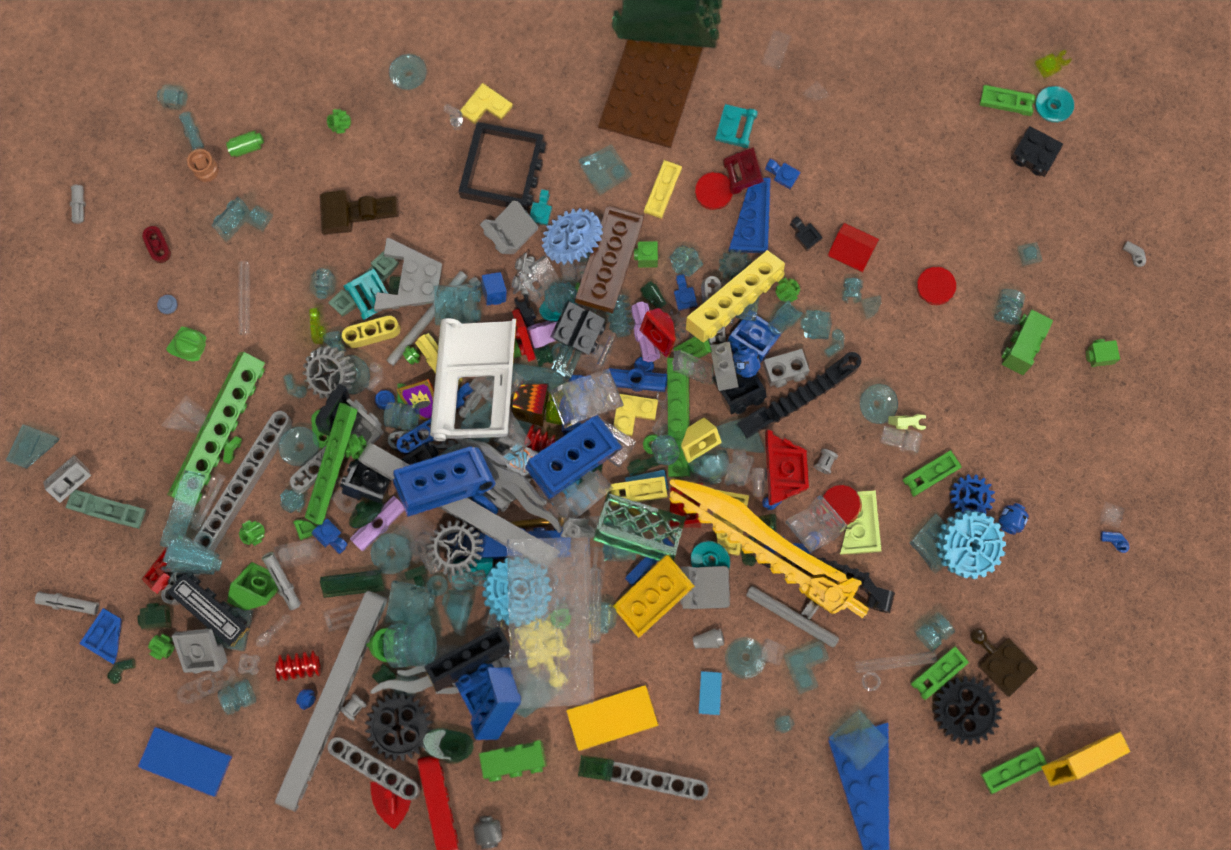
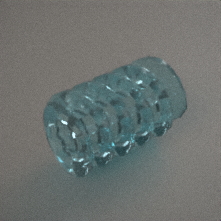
M619 295L613 314L606 312L612 338L631 335L629 331L634 329V325H628V323L633 321L631 317H627V315L631 314V310H625V308L630 306V303L624 302L629 299L628 295Z

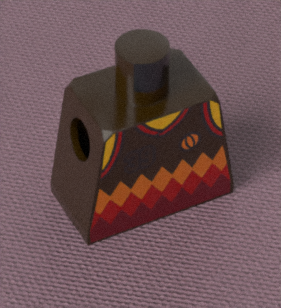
M517 385L514 396L511 395L510 400L512 418L543 426L549 400V385Z

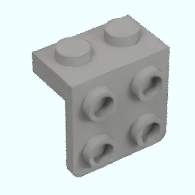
M512 201L495 220H484L480 224L485 236L495 243L496 250L501 254H515L538 230L537 224L518 201Z
M348 398L346 401L348 405L358 409L350 435L356 434L358 437L363 435L367 442L366 444L368 442L374 444L384 433L380 428L382 424L371 412L367 415V410L364 409L365 407L356 399L352 401Z
M681 567V571L695 586L680 600L683 609L728 608L730 606L729 569L727 567Z

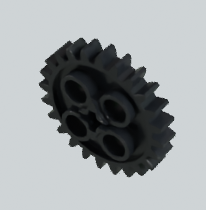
M966 676L962 677V682H960L958 677L954 678V684L951 681H947L948 688L940 687L943 694H935L940 700L933 702L935 706H938V709L933 710L932 713L939 716L934 719V722H941L938 730H946L943 735L944 737L951 734L952 742L959 738L960 745H963L965 740L968 746L972 745L973 739L976 744H980V737L987 741V733L990 735L995 734L991 728H999L995 720L1002 719V717L997 715V712L1002 711V708L996 707V704L1001 701L993 699L996 692L989 693L991 686L983 687V680L976 683L975 677H971L969 682ZM963 690H967L970 693V700L968 702L962 699L961 694ZM978 696L980 698L979 701L969 710L971 714L963 716L958 725H955L954 722L965 712L963 707H969ZM980 704L986 708L984 716L978 713L977 709ZM950 705L954 706L957 710L955 717L948 714V707ZM966 720L971 721L973 729L970 732L964 728Z
M394 692L393 698L386 694L385 701L381 698L377 700L379 706L372 705L371 708L375 712L367 714L372 718L365 722V724L370 726V728L365 730V733H371L372 735L367 741L374 740L375 743L371 748L373 749L378 746L380 748L377 753L378 755L383 751L386 752L385 759L393 755V761H396L398 756L404 761L406 754L412 759L414 757L413 751L420 754V747H427L424 740L430 741L432 738L427 734L434 730L428 727V725L434 722L431 719H427L431 711H424L427 704L419 705L421 698L413 701L414 694H411L408 698H406L405 692L400 697L397 692ZM396 708L399 709V724L404 726L401 731L398 727L395 728V725L398 723ZM404 710H411L413 718L406 719L403 714ZM385 712L392 715V722H386L383 719ZM408 730L415 732V740L407 738L406 732ZM387 733L395 736L394 743L387 742ZM400 733H401V738H402V741H403V745L400 744V740H399V739H400Z

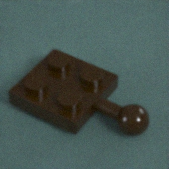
M976 628L971 632V641L976 645H981L990 654L978 667L1007 697H1010L1038 670L1036 665L1010 638H1006L995 648L987 640V634L983 629Z

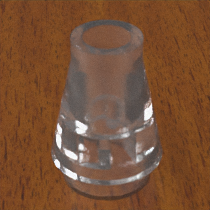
M751 468L749 476L752 496L764 497L767 485V468Z

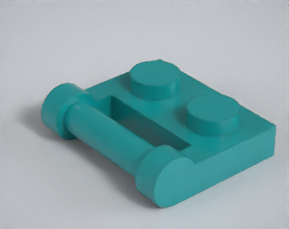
M725 104L715 141L748 148L750 143L749 136L758 112L754 109H744ZM741 116L747 117L742 137L736 138Z
M375 269L343 286L346 291H349L361 312L360 316L363 320L377 313L374 311L377 292L388 294ZM359 284L372 309L368 310L355 288L356 285Z

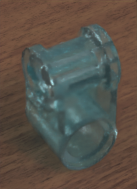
M788 300L777 310L768 323V328L773 334L781 335L791 326H794L804 313L791 305V301Z

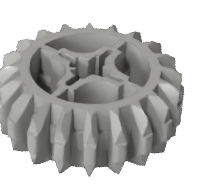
M331 346L317 348V351L314 350L310 353V356H307V363L303 365L307 370L303 371L302 374L307 376L304 382H309L310 384L307 389H314L313 395L319 394L320 398L326 397L328 399L332 390L336 389L339 384L346 386L347 390L352 388L350 383H353L355 379L351 376L356 372L351 370L354 364H349L350 357H344L345 351L339 352L338 347L331 348ZM328 371H329V372L334 371V372L331 373V374H326V375H324V373H326V372H328Z
M459 520L455 521V526L452 525L451 521H448V528L441 524L440 528L442 531L440 533L436 529L433 531L437 537L430 536L429 540L434 542V544H428L427 548L434 551L429 552L428 556L435 557L431 560V563L433 565L438 563L436 567L438 571L444 567L443 573L445 575L451 570V575L455 576L456 570H458L462 576L464 575V568L471 572L470 564L477 567L478 564L474 559H482L477 552H483L484 549L477 546L483 544L482 539H477L480 534L479 532L473 533L475 530L473 526L467 529V522H464L460 527ZM451 533H458L453 540L448 541L444 539ZM464 535L471 539V551L463 547ZM459 543L458 546L461 550H455L452 554L453 550L449 546H456ZM440 546L448 550L446 562L440 557ZM468 556V558L465 561L459 564H453L457 557Z

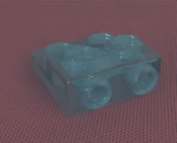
M477 285L434 286L435 325H440V321L446 318L458 320L462 324L480 321L481 311L477 310V302H480L481 292L477 290Z
M394 580L391 584L385 621L400 624L405 629L423 633L426 628L430 627L432 620L429 612L435 603V596H432L433 589Z

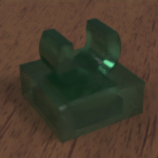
M422 565L404 572L408 581L414 580L417 588L426 586L423 576L428 574L426 566Z

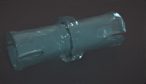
M184 112L180 114L179 119L184 128L183 133L185 137H188L192 150L203 149L204 145L198 134L199 129L195 126L191 113Z

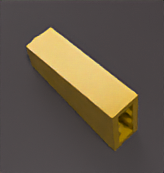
M1121 732L1099 739L1043 765L1041 768L1052 787L1077 780L1129 753L1130 750Z

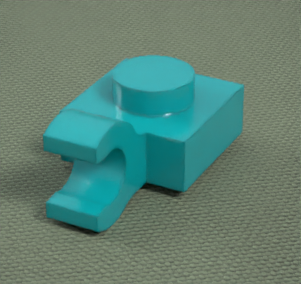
M541 190L539 203L533 202L530 217L536 224L548 226L552 206L547 205L550 197L547 190Z

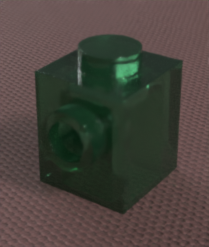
M151 603L146 605L147 608H140V614L137 619L138 625L142 630L150 631L171 628L170 607L165 605L159 606V603Z

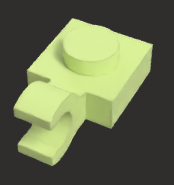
M922 414L914 416H888V424L895 425L896 429H908V426L912 425L915 429L924 430L926 426L919 425V420L926 418V416Z

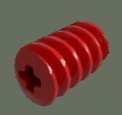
M532 425L526 435L525 446L528 448L532 447V450L535 452L539 450L540 453L556 442V435L549 439L548 431L541 435V428L534 432V425Z
M314 650L311 651L310 657L307 656L306 652H303L302 658L299 657L298 653H295L294 659H291L290 654H287L286 660H283L282 656L278 655L275 666L277 681L279 682L281 678L287 681L290 676L294 680L297 679L298 674L302 679L306 677V673L309 677H313L314 673L317 676H321L320 658L316 656Z

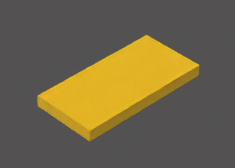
M666 555L612 607L635 635L640 638L695 586L670 556Z
M646 685L566 710L578 751L658 726Z

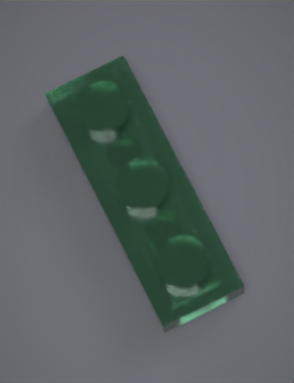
M382 570L320 577L324 598L366 593L368 590L371 592L385 591Z

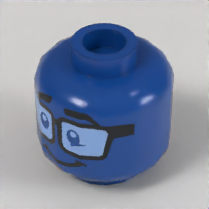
M749 346L738 348V352L733 355L735 371L737 374L742 375V377H752L761 368L758 352L755 349H750Z
M1018 503L1006 505L998 520L1001 530L1012 535L1021 533L1029 519L1028 513L1024 511L1025 507Z

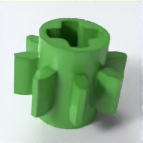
M335 109L333 114L328 115L327 125L332 129V132L345 133V129L351 125V119L346 114V111Z
M785 277L778 282L776 295L781 301H789L791 303L798 299L797 295H799L800 286L796 280L791 278L787 280Z
M356 434L350 435L344 453L347 458L352 456L353 459H358L367 446L363 435L359 437Z
M248 520L239 529V537L244 544L256 546L264 538L265 530L259 522Z
M162 634L161 637L158 635L154 636L148 645V649L152 650L149 655L157 660H161L162 657L165 659L169 658L175 649V645L171 644L173 639L166 634Z

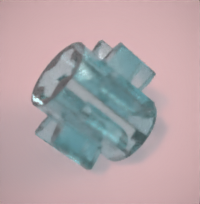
M285 489L280 495V501H282L280 506L289 513L295 512V510L300 512L305 506V501L303 500L305 497L302 493Z

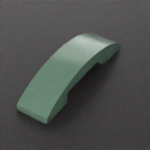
M383 251L371 262V267L365 273L375 269L381 282L384 283L399 263L394 258L384 257ZM358 284L355 288L362 300L365 301L367 298ZM342 289L328 302L342 317L357 308L348 290L344 291Z
M74 490L70 494L65 507L79 513L140 529L146 509L97 497L79 490Z

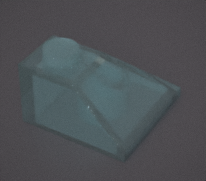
M449 589L448 594H444L442 606H444V611L455 633L464 637L475 597L470 592Z
M860 709L829 737L857 770H861L888 742Z

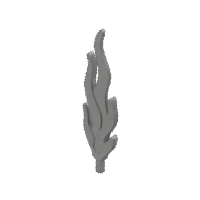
M454 438L462 445L461 449L470 446L472 448H480L496 482L493 489L509 502L515 500L516 497L527 512L548 520L558 533L562 532L557 519L550 512L537 505H544L547 501L538 495L531 484L520 473L503 466L509 463L506 458L484 442L474 441L470 438Z
M524 656L513 659L502 657L492 662L494 667H515L526 665ZM434 660L424 662L407 671L398 670L397 673L410 676L426 672L424 666ZM428 676L415 681L388 680L374 687L371 690V694L387 688L407 693H416L433 685ZM453 683L452 685L454 686L452 688H445L439 692L435 691V693L454 694L459 693L455 683Z

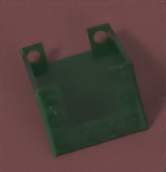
M623 0L621 16L617 10L613 12L612 28L619 39L716 48V43L719 39L718 24L721 23L719 12L722 8V0Z

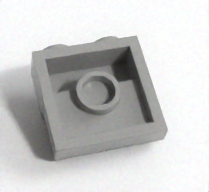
M212 629L175 632L172 635L184 673L193 672L196 674L210 670L211 672H217L223 669V666L228 662L222 643H216Z

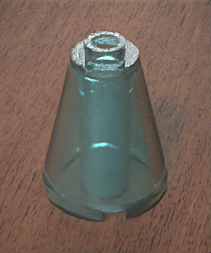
M173 532L176 538L169 541L163 560L167 565L166 568L162 567L161 571L214 575L215 571H220L223 560L219 559L220 555L179 532Z

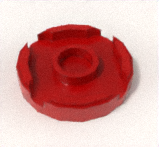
M711 172L703 175L698 180L695 188L698 203L708 210L726 207L733 197L729 188L731 185L730 180L721 173Z
M931 267L921 273L917 281V292L919 297L928 304L942 305L953 298L956 292V280L949 270L942 267Z
M837 485L828 489L821 501V511L824 517L831 523L839 526L854 522L862 509V501L859 494L853 488L846 485Z

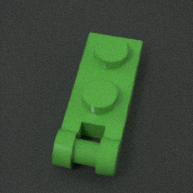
M984 85L979 106L1032 116L1034 110L1032 105L1035 103L1036 96Z
M950 450L904 478L903 482L905 485L908 484L912 490L910 493L915 497L958 471L962 466ZM920 478L923 484L918 486L915 479Z
M953 647L915 679L911 685L914 689L917 688L921 693L920 696L926 700L969 662L956 647ZM926 679L932 684L929 688L923 684Z

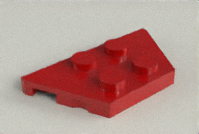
M767 430L765 432L768 498L769 505H774L809 488L807 450L792 444L786 438L782 440L773 435V431Z

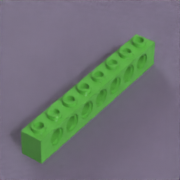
M245 352L238 353L167 493L168 496L190 506H194L195 503L199 502L203 486H206L211 479L210 472L212 468H215L220 461L219 454L221 450H224L225 446L229 443L228 436L230 432H233L238 425L236 420L239 414H242L247 407L245 402L248 396H252L256 389L254 384L257 378L260 379L264 373L265 368L263 366L265 362ZM243 371H246L249 374V378L246 382L243 381L241 378V374ZM235 388H237L240 391V396L238 399H235L232 396V392ZM226 406H229L231 409V414L228 417L223 413V409ZM217 424L222 426V432L219 435L214 431V427ZM207 442L213 444V450L209 453L205 450ZM198 460L204 462V468L200 471L196 468ZM193 478L195 480V486L189 489L187 487V481L188 479Z

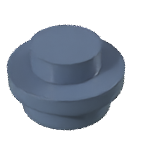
M164 295L158 300L157 307L161 313L171 314L177 309V300L171 295Z

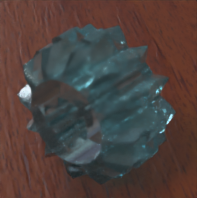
M731 249L730 255L724 253V259H719V264L721 265L719 272H723V278L729 276L730 282L752 262L747 259V253L741 255L740 249L737 253H734V250ZM732 263H734V265L735 263L739 264L738 268H736V266L735 268H733Z
M562 281L559 284L555 283L554 286H548V290L544 291L545 304L552 312L557 311L561 313L566 301L577 304L575 303L577 291L570 282L564 283Z

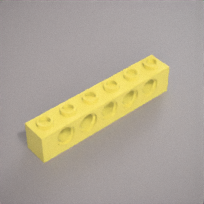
M768 250L692 312L687 317L686 330L703 343L709 338H713L719 329L726 327L732 318L740 315L745 307L753 304L758 296L766 293L771 285L783 278L785 263Z

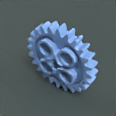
M581 208L577 212L572 209L570 214L565 211L563 217L558 215V220H552L553 225L547 226L549 231L543 232L545 237L542 238L544 243L542 247L551 261L555 260L557 264L562 262L565 265L567 261L573 264L574 259L580 262V257L587 258L586 253H593L592 247H598L596 242L602 240L599 235L603 234L601 230L603 226L597 215L595 216L588 209L584 212Z

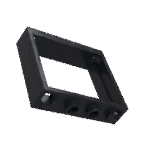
M476 122L458 191L460 198L506 208L512 201H518L527 212L528 207L534 201V195H532L533 188L536 189L538 185L537 171H541L543 160H540L541 155L546 153L547 142L544 140V135ZM485 134L535 144L522 199L471 189Z

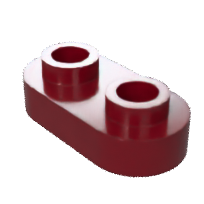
M156 226L147 227L142 233V238L151 258L157 263L168 261L171 256V250L162 231ZM153 235H157L155 240H151ZM164 251L162 256H158L159 252Z

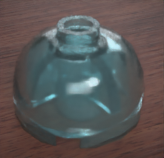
M717 450V455H708L707 453L688 463L693 476L701 482H710V485L722 482L721 478L727 474L730 467L727 450Z

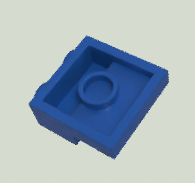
M749 311L731 333L727 342H730L733 353L738 352V348L743 346L755 349L758 352L761 364L773 345L780 338L782 331Z
M492 663L480 665L477 671L470 675H462L459 681L455 683L471 715H473L476 702L481 701L483 692L480 689L482 684H486L488 675H486L487 667H494Z

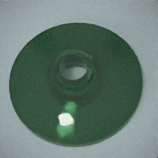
M370 499L359 502L349 518V525L352 528H361L372 522L382 511L384 506L383 500L381 504Z

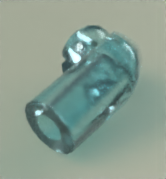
M840 329L832 332V345L824 350L828 358H831L844 348L845 335Z
M289 374L283 377L288 395L297 399L306 396L307 389L304 386L295 385L293 375Z

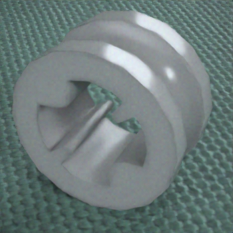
M811 600L801 614L807 615V619L810 620L820 605L814 604V601Z

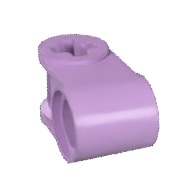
M548 320L526 328L532 348H539L556 341L550 336L557 321Z

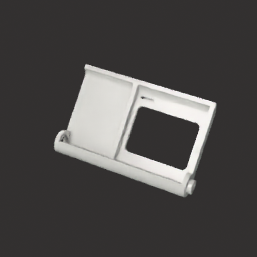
M449 318L440 321L430 436L434 437V440L446 441L449 438L505 437L508 435L516 319L506 322L462 324L458 320ZM494 376L491 426L484 429H455L458 380L461 377Z

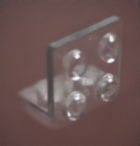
M822 495L816 497L806 510L785 521L791 531L810 552L836 540L847 527L844 520Z

